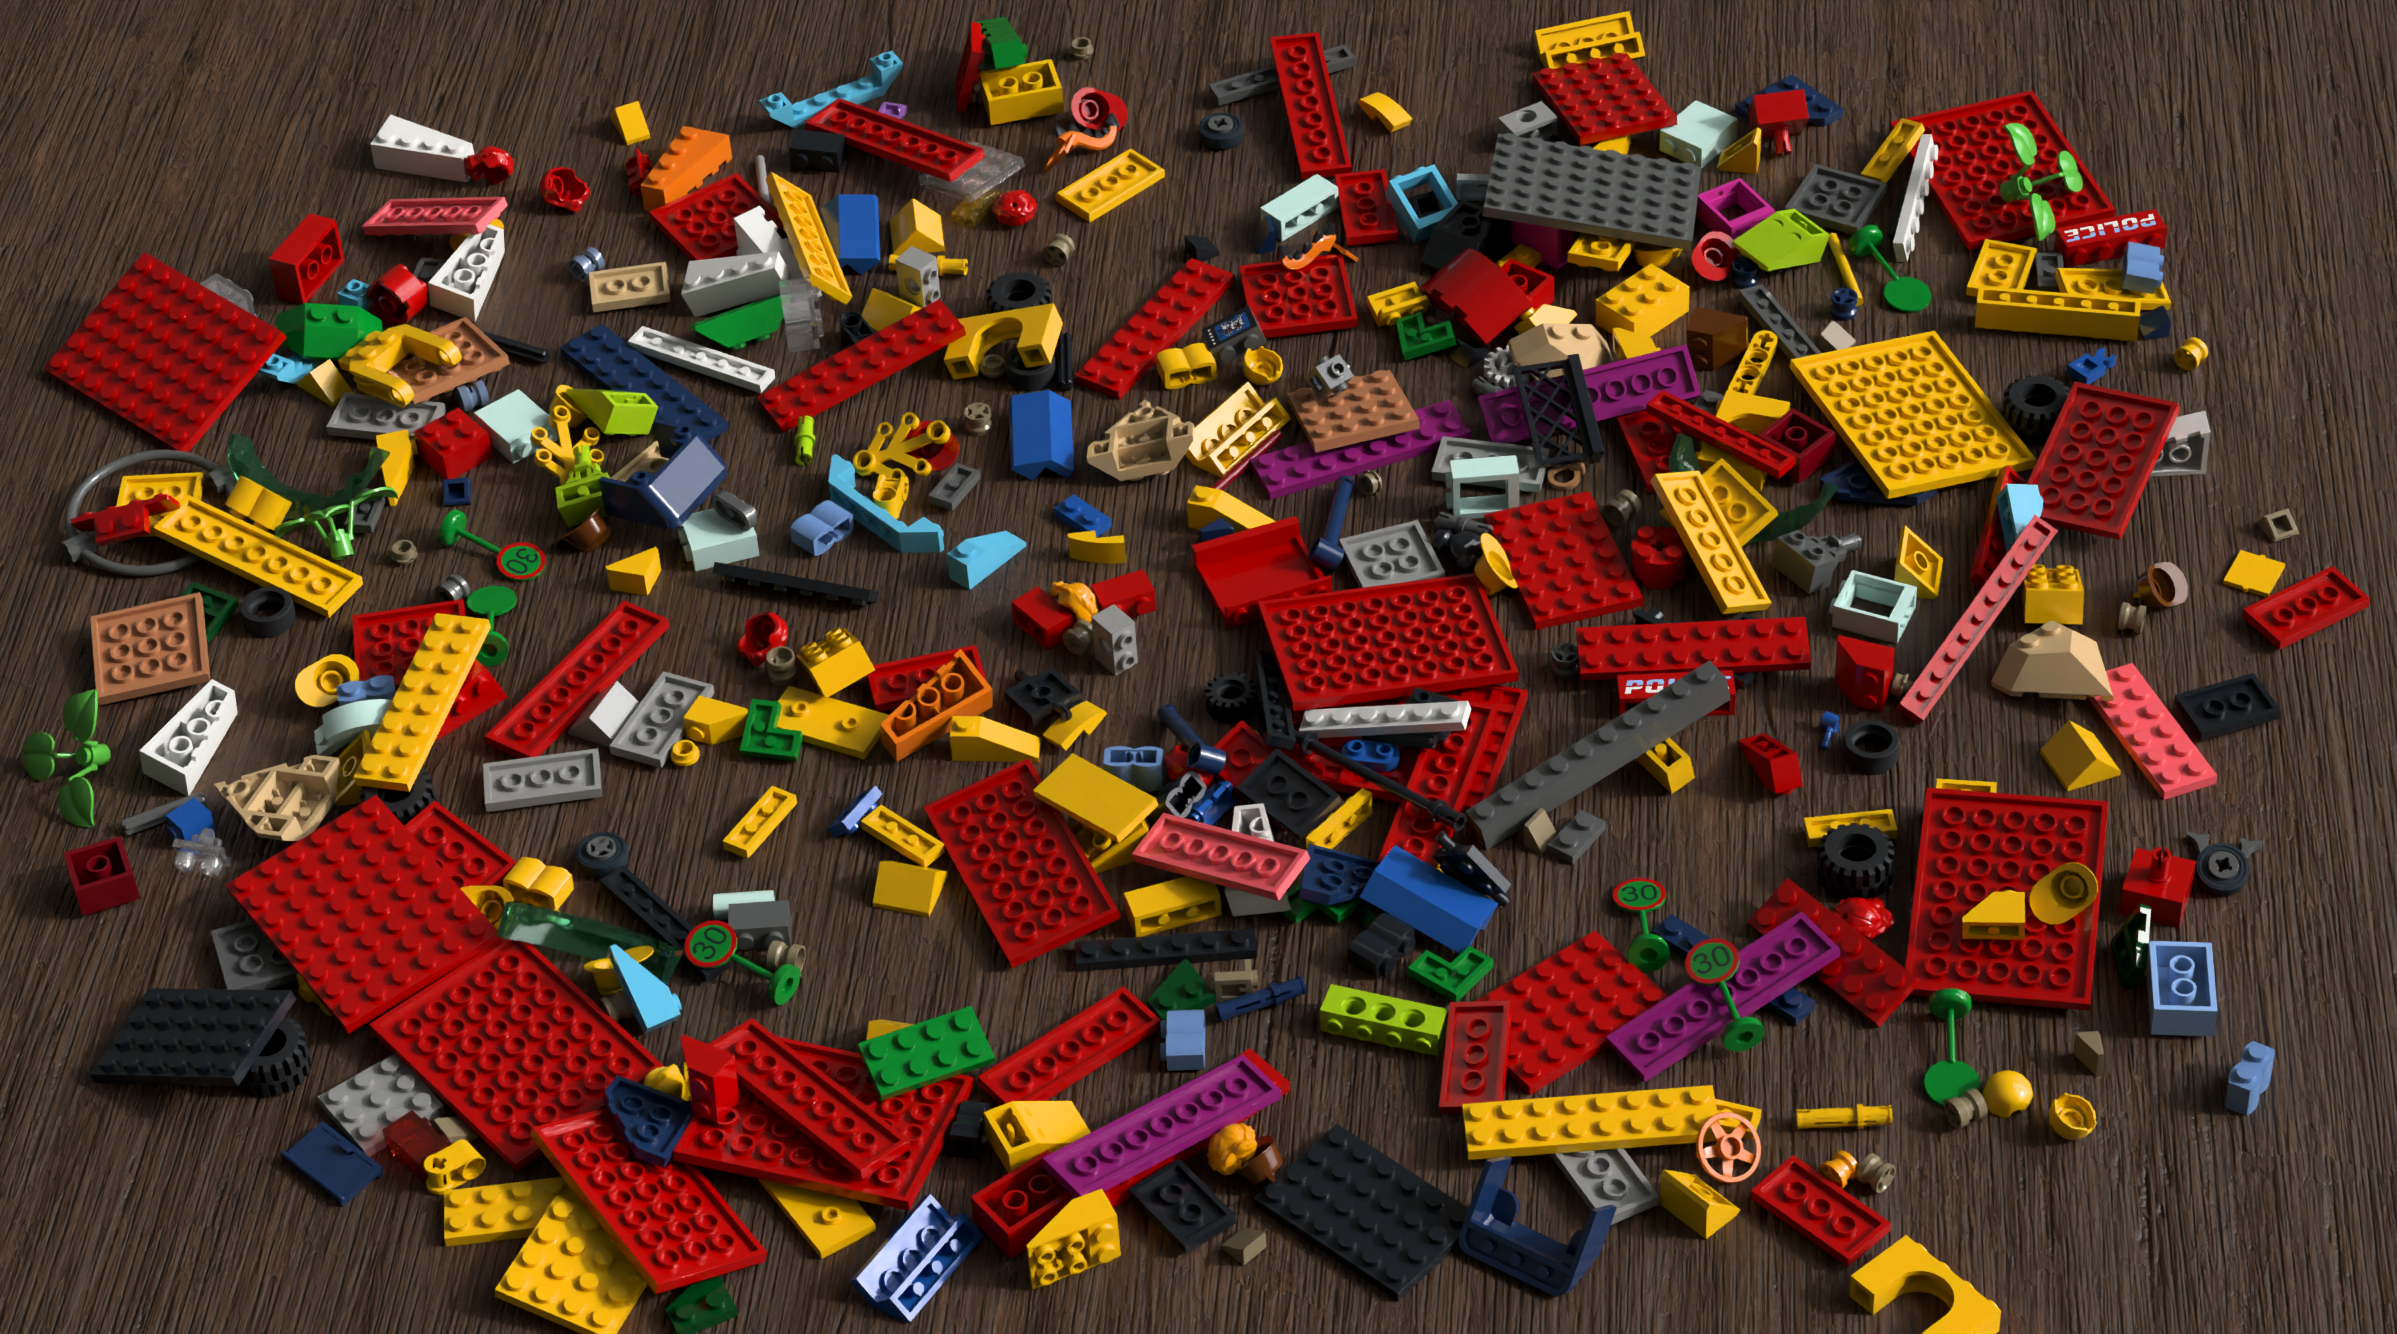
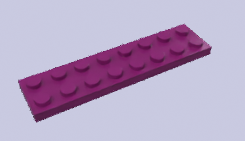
M1687 344L1583 370L1597 423L1646 410V404L1662 390L1684 401L1700 398L1701 396ZM1561 375L1551 379L1560 384L1564 377ZM1542 381L1537 391L1550 398L1555 388ZM1537 382L1529 383L1528 385L1534 387ZM1517 387L1478 396L1477 399L1490 442L1517 444L1530 440ZM1560 391L1553 399V401L1565 408L1570 403L1569 397ZM1534 395L1528 401L1529 406L1538 412L1545 405V402ZM1550 405L1543 413V415L1554 422L1562 414ZM1566 415L1559 424L1567 430H1573L1576 427L1575 421ZM1538 420L1535 424L1536 431L1544 436L1552 428L1541 420ZM1555 430V431L1552 433V435H1553V434L1560 433V432H1558L1557 430Z
M1447 400L1414 410L1419 418L1420 429L1316 453L1308 441L1251 458L1250 468L1269 499L1272 500L1336 481L1343 475L1353 476L1363 473L1365 470H1373L1439 449L1442 436L1471 439V431L1451 401Z
M1802 911L1738 952L1740 959L1738 970L1725 983L1740 1018L1749 1016L1840 957V948ZM1692 981L1606 1036L1608 1046L1645 1083L1721 1034L1725 1026L1733 1020L1718 985L1706 986Z
M1242 1054L1043 1157L1042 1167L1074 1198L1082 1197L1101 1188L1105 1192L1219 1132L1224 1126L1234 1124L1280 1100L1281 1089Z

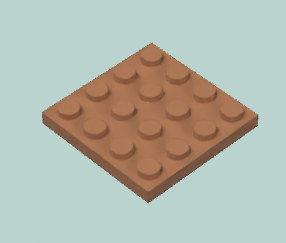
M464 317L428 332L451 341L459 349L462 360L454 367L444 364L440 366L408 353L406 357L386 373L404 380L414 392L415 396L412 402L417 404L424 403L440 393L450 392L455 387L464 383L474 382L478 377L488 373L498 372L502 367L509 365L510 362L508 355L467 317Z
M1378 370L1373 374L1361 377L1354 376L1346 383L1348 388L1337 396L1331 393L1319 400L1312 388H1299L1295 392L1287 393L1288 403L1315 453L1420 429L1419 418L1390 370Z
M200 592L90 616L96 690H98L99 705L211 681L203 599Z

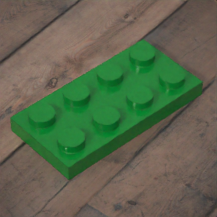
M972 1006L857 1044V1051L880 1101L994 1063L995 1056Z

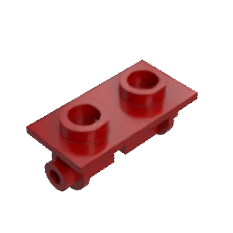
M636 147V156L630 157L626 161L625 166L627 176L629 177L630 192L634 195L642 194L641 184L651 172L650 168L653 165L648 155H643Z

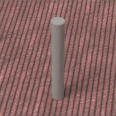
M758 155L755 157L758 193L770 204L768 185L765 180L767 177L765 158L762 155Z

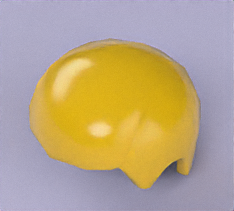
M1263 346L1253 351L1250 348L1246 350L1242 367L1245 377L1250 382L1256 385H1268L1280 378L1283 364L1279 355L1272 350L1265 349Z
M2005 1070L1996 1072L1989 1077L1982 1096L1986 1102L1987 1109L1991 1113L2008 1118L2014 1111L2020 1110L2023 1113L2026 1110V1107L2029 1106L2033 1098V1092L2030 1082L2022 1074L2016 1071Z
M2063 1093L2060 1097L2054 1099L2049 1109L2050 1125L2054 1132L2065 1139H2082L2093 1131L2097 1123L2096 1114L2090 1102L2079 1095Z

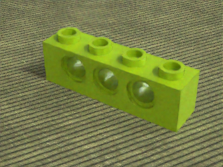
M1330 985L1320 1008L1321 1031L1416 1051L1422 1054L1439 1056L1447 1034L1448 1009L1338 985Z

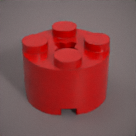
M397 264L395 267L389 268L367 288L366 297L367 300L371 298L374 304L371 309L383 322L391 326L395 324L403 325L426 306V294L429 292V289L425 282L418 280L403 264Z
M1648 526L1639 528L1631 544V574L1636 580L1637 577L1643 582V586L1651 589H1668L1674 587L1676 581L1681 579L1682 582L1687 575L1688 550L1676 528H1651Z

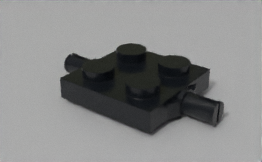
M1053 668L1033 676H1029L1024 670L1019 669L1014 674V678L1019 683L1004 691L1006 701L1033 725L1043 722L1053 715L1059 716L1061 720L1066 722L1067 719L1070 720L1072 717V712L1069 709L1083 702L1081 692Z
M1445 831L1437 834L1435 841L1443 848H1438L1432 857L1440 864V869L1479 893L1492 897L1495 902L1499 903L1500 907H1505L1510 901V898L1505 893L1511 886V883L1474 845H1460L1454 842Z

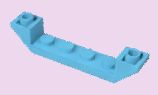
M892 50L870 58L872 75L817 94L793 105L782 92L759 100V105L771 118L796 129L804 126L805 121L838 98L859 105L883 96L902 70L903 62Z
M352 279L337 293L339 304L359 306L368 311L371 298L367 300L366 290L370 285ZM295 353L288 359L272 354L257 373L298 385L297 382L320 366L325 360L303 359Z
M837 454L831 457L828 484L832 502L852 513L856 521L901 553H936L944 550V533L938 524L922 517L907 527L905 523L898 521L885 509H881L867 496H863L854 489L856 487L855 469L849 461H845Z

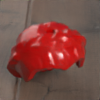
M494 146L485 147L476 155H468L463 159L467 175L475 181L486 178L490 179L492 184L497 185L508 179L514 171L513 167L515 164L510 154Z
M565 167L547 170L541 178L538 187L546 203L554 207L567 208L574 212H578L581 209L583 202L589 198L591 193L587 183H583L581 179L577 178L573 169Z
M1024 190L1006 191L998 194L991 210L996 215L998 222L1013 227H1020L1034 218L1037 203L1035 198L1031 197Z
M772 612L759 613L746 621V630L742 637L737 640L736 652L742 657L748 658L752 665L760 666L766 662V655L771 649L785 646L788 639L786 621Z
M1182 744L1175 745L1164 756V764L1171 781L1194 770L1206 784V791L1214 783L1217 784L1218 778L1216 775L1189 767L1187 764L1189 752Z
M1854 897L1841 900L1832 911L1870 942L1876 935L1888 932L1895 922L1892 913L1884 908L1883 901L1875 897L1867 899Z

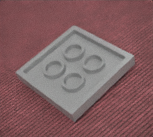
M1418 520L1339 539V547L1345 550L1343 556L1359 588L1445 577V571Z
M394 1054L318 1096L319 1105L350 1141L369 1157L446 1113L441 1101Z

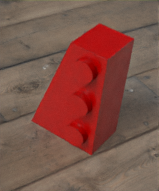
M475 659L435 741L508 698L487 668L477 659Z

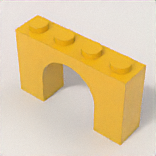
M1054 303L961 318L958 321L964 326L966 335L948 345L944 361L953 380L978 376L983 357L991 347L1003 340L1019 337L1017 350L1026 368L1051 364L1063 322Z
M1727 390L1723 400H1718L1715 414L1716 417L1750 434L1758 435L1790 410V402ZM1701 441V451H1696L1693 461L1701 475L1723 458L1756 491L1761 492L1768 475L1767 473Z
M1907 1235L1851 1275L1850 1297L1872 1315L1902 1294L1926 1292L1942 1299L1948 1305L1950 1311L1922 1334H1996L1999 1332L2001 1310L1992 1300L1982 1296L1968 1281L1958 1277L1950 1270L1947 1264L1938 1261L1927 1252L1923 1245L1914 1242Z

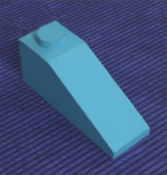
M2006 484L1996 497L2007 553L2033 516L2036 515L2039 518L2041 516L2043 498L2039 494L2038 485Z
M1008 531L965 539L947 553L949 578L970 590L1025 548L1026 542Z
M616 944L609 946L606 954L623 991H625L632 1004L634 1015L643 1034L677 1021L681 1015L679 1011L682 1010L678 996L675 993L671 994L668 986Z

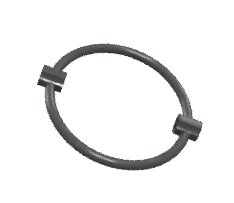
M178 450L143 451L107 463L89 475L78 486L69 500L65 513V530L68 540L61 542L67 559L70 563H74L83 558L97 568L125 576L167 574L184 569L203 560L204 558L191 553L170 562L138 566L112 562L95 554L97 546L88 531L78 534L77 529L71 525V519L76 518L82 499L94 485L106 476L134 464L168 460L196 465L210 472L206 475L214 493L217 495L226 490L228 498L241 476L236 465L231 462L220 467L207 458ZM228 507V514L232 515L230 513L232 508Z

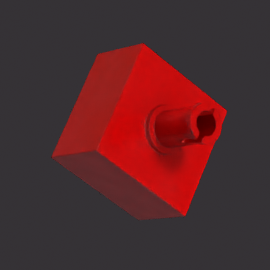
M1804 89L1754 95L1748 107L1747 116L1750 132L1758 127L1761 129V139L1774 138L1776 156H1782V152H1784V156L1792 153L1789 136L1802 134L1807 124L1809 115Z
M2157 847L2153 851L2136 848L2122 888L2119 914L2130 917L2137 906L2143 904L2151 907V922L2179 928L2193 887L2196 861L2172 856L2171 851L2165 848L2164 854H2162V847Z

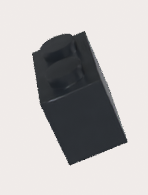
M796 130L788 147L791 168L839 173L847 156L845 134Z

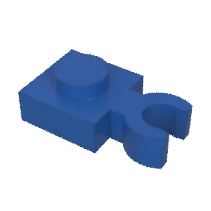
M2105 348L2098 349L2093 357L2086 353L2067 365V373L2081 383L2091 384L2104 376L2106 369L2112 368L2115 365L2116 355L2113 354L2110 357H2105Z

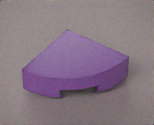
M883 102L878 112L901 119L907 113V105Z

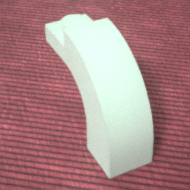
M374 699L357 701L339 706L322 715L323 725L314 731L317 755L329 757L345 744L354 741L364 729L370 732L371 737H374L392 700Z

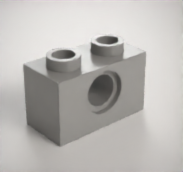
M1540 101L1499 117L1498 134L1511 133L1517 137H1536L1543 141H1548L1551 135L1557 136V116Z
M911 246L895 260L899 295L901 299L923 308L941 297L936 256Z
M1114 604L1092 616L1095 659L1115 676L1137 664L1135 622Z

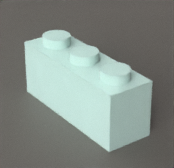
M1316 174L1260 208L1261 221L1264 216L1270 217L1275 230V237L1280 241H1284L1339 208L1338 187Z

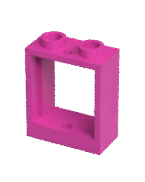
M1741 178L1701 193L1697 199L1696 216L1712 231L1723 232L1733 240L1775 213V210ZM1738 204L1748 213L1728 221L1719 211Z

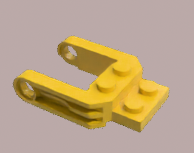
M403 324L388 328L383 332L375 330L368 334L363 341L348 350L338 362L341 369L354 375L353 379L357 383L359 391L404 408L413 400L414 392L404 380L387 374L388 370L406 357L408 353L440 366L444 364L449 367H454L462 360V355L451 341Z

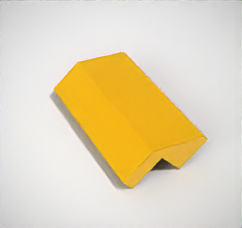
M1630 11L1539 29L1533 32L1538 56L1545 68L1554 69L1564 67L1568 63L1578 64L1587 62L1591 58L1611 57L1615 53H1627L1631 59L1645 56L1640 32L1634 33Z
M1246 382L1195 426L1194 441L1185 455L1193 465L1221 478L1271 433L1283 427L1291 417L1276 397L1264 403L1250 383Z

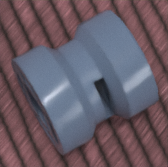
M589 246L582 251L581 256H575L569 260L568 266L573 276L579 281L584 282L589 278V272L601 270L604 268L605 262L600 252L596 248Z
M482 380L475 381L469 387L463 385L456 388L458 401L464 413L472 411L475 406L484 407L490 404L489 395Z

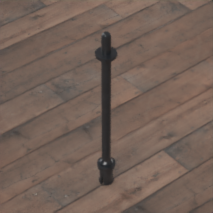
M1294 729L1295 743L1299 744V752L1302 755L1309 756L1314 752L1427 811L1429 819L1435 823L1441 822L1455 831H1460L1465 826L1456 820L1466 822L1467 816L1449 807L1446 801L1437 799L1433 802L1319 742L1318 733L1315 731H1308L1306 734H1303Z

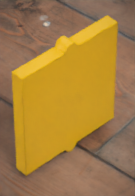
M2240 550L2225 576L2223 584L2240 589L2244 593L2250 592L2267 598L2284 570L2285 563L2266 558L2265 555L2259 556Z

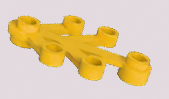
M562 405L554 407L548 417L549 425L558 432L560 446L547 438L548 433L542 427H535L530 435V441L533 444L544 448L537 450L534 457L535 464L539 467H544L558 477L560 486L565 485L569 479V470H572L575 474L573 469L575 465L573 449L578 446L581 453L580 445L594 446L598 443L600 432L596 428L588 427L585 429L582 439L572 448L568 428L571 413L567 407ZM599 449L590 450L592 467L593 463H598L601 466L604 460V453ZM552 455L564 463V468L551 460Z
M907 412L902 416L901 424L896 433L893 426L888 422H882L878 425L877 433L868 450H861L854 456L853 467L860 476H870L876 473L878 475H885L886 478H895L899 474H901L900 479L903 476L907 477L901 469H891L881 464L888 460H893L913 469L920 477H925L931 472V464L924 458L917 459L905 453L933 442L935 444L946 443L950 438V429L943 421L935 420L928 425L926 433L904 442L909 431L915 430L919 426V418L914 413ZM913 418V422L907 425L908 420ZM886 428H889V431L886 434H883V431ZM892 439L887 449L880 451L884 441ZM925 464V468L919 471L920 466Z

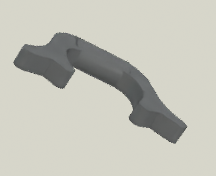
M2189 831L2187 832L2186 840L2195 846L2199 855L2209 843L2210 835H2198ZM2240 838L2239 848L2248 859L2253 852L2262 849L2263 842L2261 840L2248 841L2245 838Z

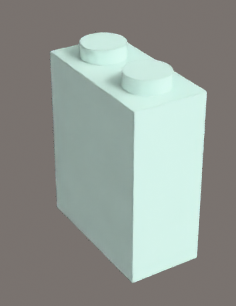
M1695 100L1677 115V125L1664 127L1660 130V151L1684 162L1692 163L1702 169L1737 139V118Z
M519 389L474 412L476 423L488 432L490 444L513 464L542 449L540 445H535L530 441L531 432L535 427L544 428L548 433L547 438L555 442L558 440L556 429L552 428L548 423L549 415Z
M714 508L692 513L681 525V528H677L680 544H686L683 546L687 562L692 561L695 571L714 567V562L728 564L760 556L754 527L748 531H743L722 518Z

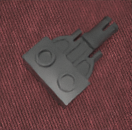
M1796 530L1777 538L1772 565L1810 594L1830 586L1832 573L1836 569L1837 564L1845 560L1847 552L1861 547V538L1855 532L1838 538L1835 535H1825L1823 537L1806 536L1801 531Z

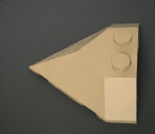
M1542 323L1510 339L1508 342L1513 362L1517 367L1566 360L1568 355L1579 354L1583 370L1613 362L1607 342L1592 324ZM1562 369L1550 370L1547 374L1549 378L1563 375ZM1534 376V377H1535L1534 382H1537V381L1539 380V378H1537L1536 376Z
M1143 400L1139 404V409L1134 413L1129 412L1104 433L1105 439L1099 442L1094 441L1088 446L1087 461L1092 466L1120 481H1137L1144 476L1153 474L1165 475L1176 468L1194 441L1195 427L1193 423L1189 421L1183 423L1179 416L1159 406L1153 408L1149 401Z
M2053 620L2010 644L1991 680L1992 687L2010 696L2022 697L2024 692H2038L2041 698L2085 700L2087 696H2102L2103 701H2114L2097 642Z
M311 755L303 758V763L288 767L284 763L241 776L242 780L235 781L229 785L222 781L214 784V786L258 837L283 841H299L316 830L334 805L340 761L336 757Z

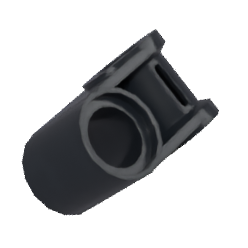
M845 312L839 318L841 341L847 348L877 333L858 312Z

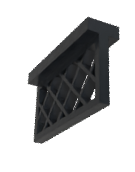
M1579 354L1568 355L1566 360L1514 367L1513 373L1537 467L1544 468L1588 461L1589 464L1600 463L1604 449ZM1562 369L1564 378L1560 384L1547 376L1550 370ZM1531 373L1539 378L1534 387H1531L1523 382V374ZM1542 381L1555 388L1550 398L1537 391ZM1559 391L1569 397L1570 403L1566 408L1553 401ZM1532 395L1545 402L1540 412L1529 406L1528 401ZM1549 405L1562 413L1556 422L1543 415ZM1565 415L1576 423L1573 432L1559 425ZM1538 420L1552 427L1546 437L1535 429V424ZM1555 430L1568 437L1562 447L1549 439ZM1573 440L1582 446L1583 453L1573 454L1565 448ZM1545 444L1558 451L1554 458L1543 459L1541 449Z

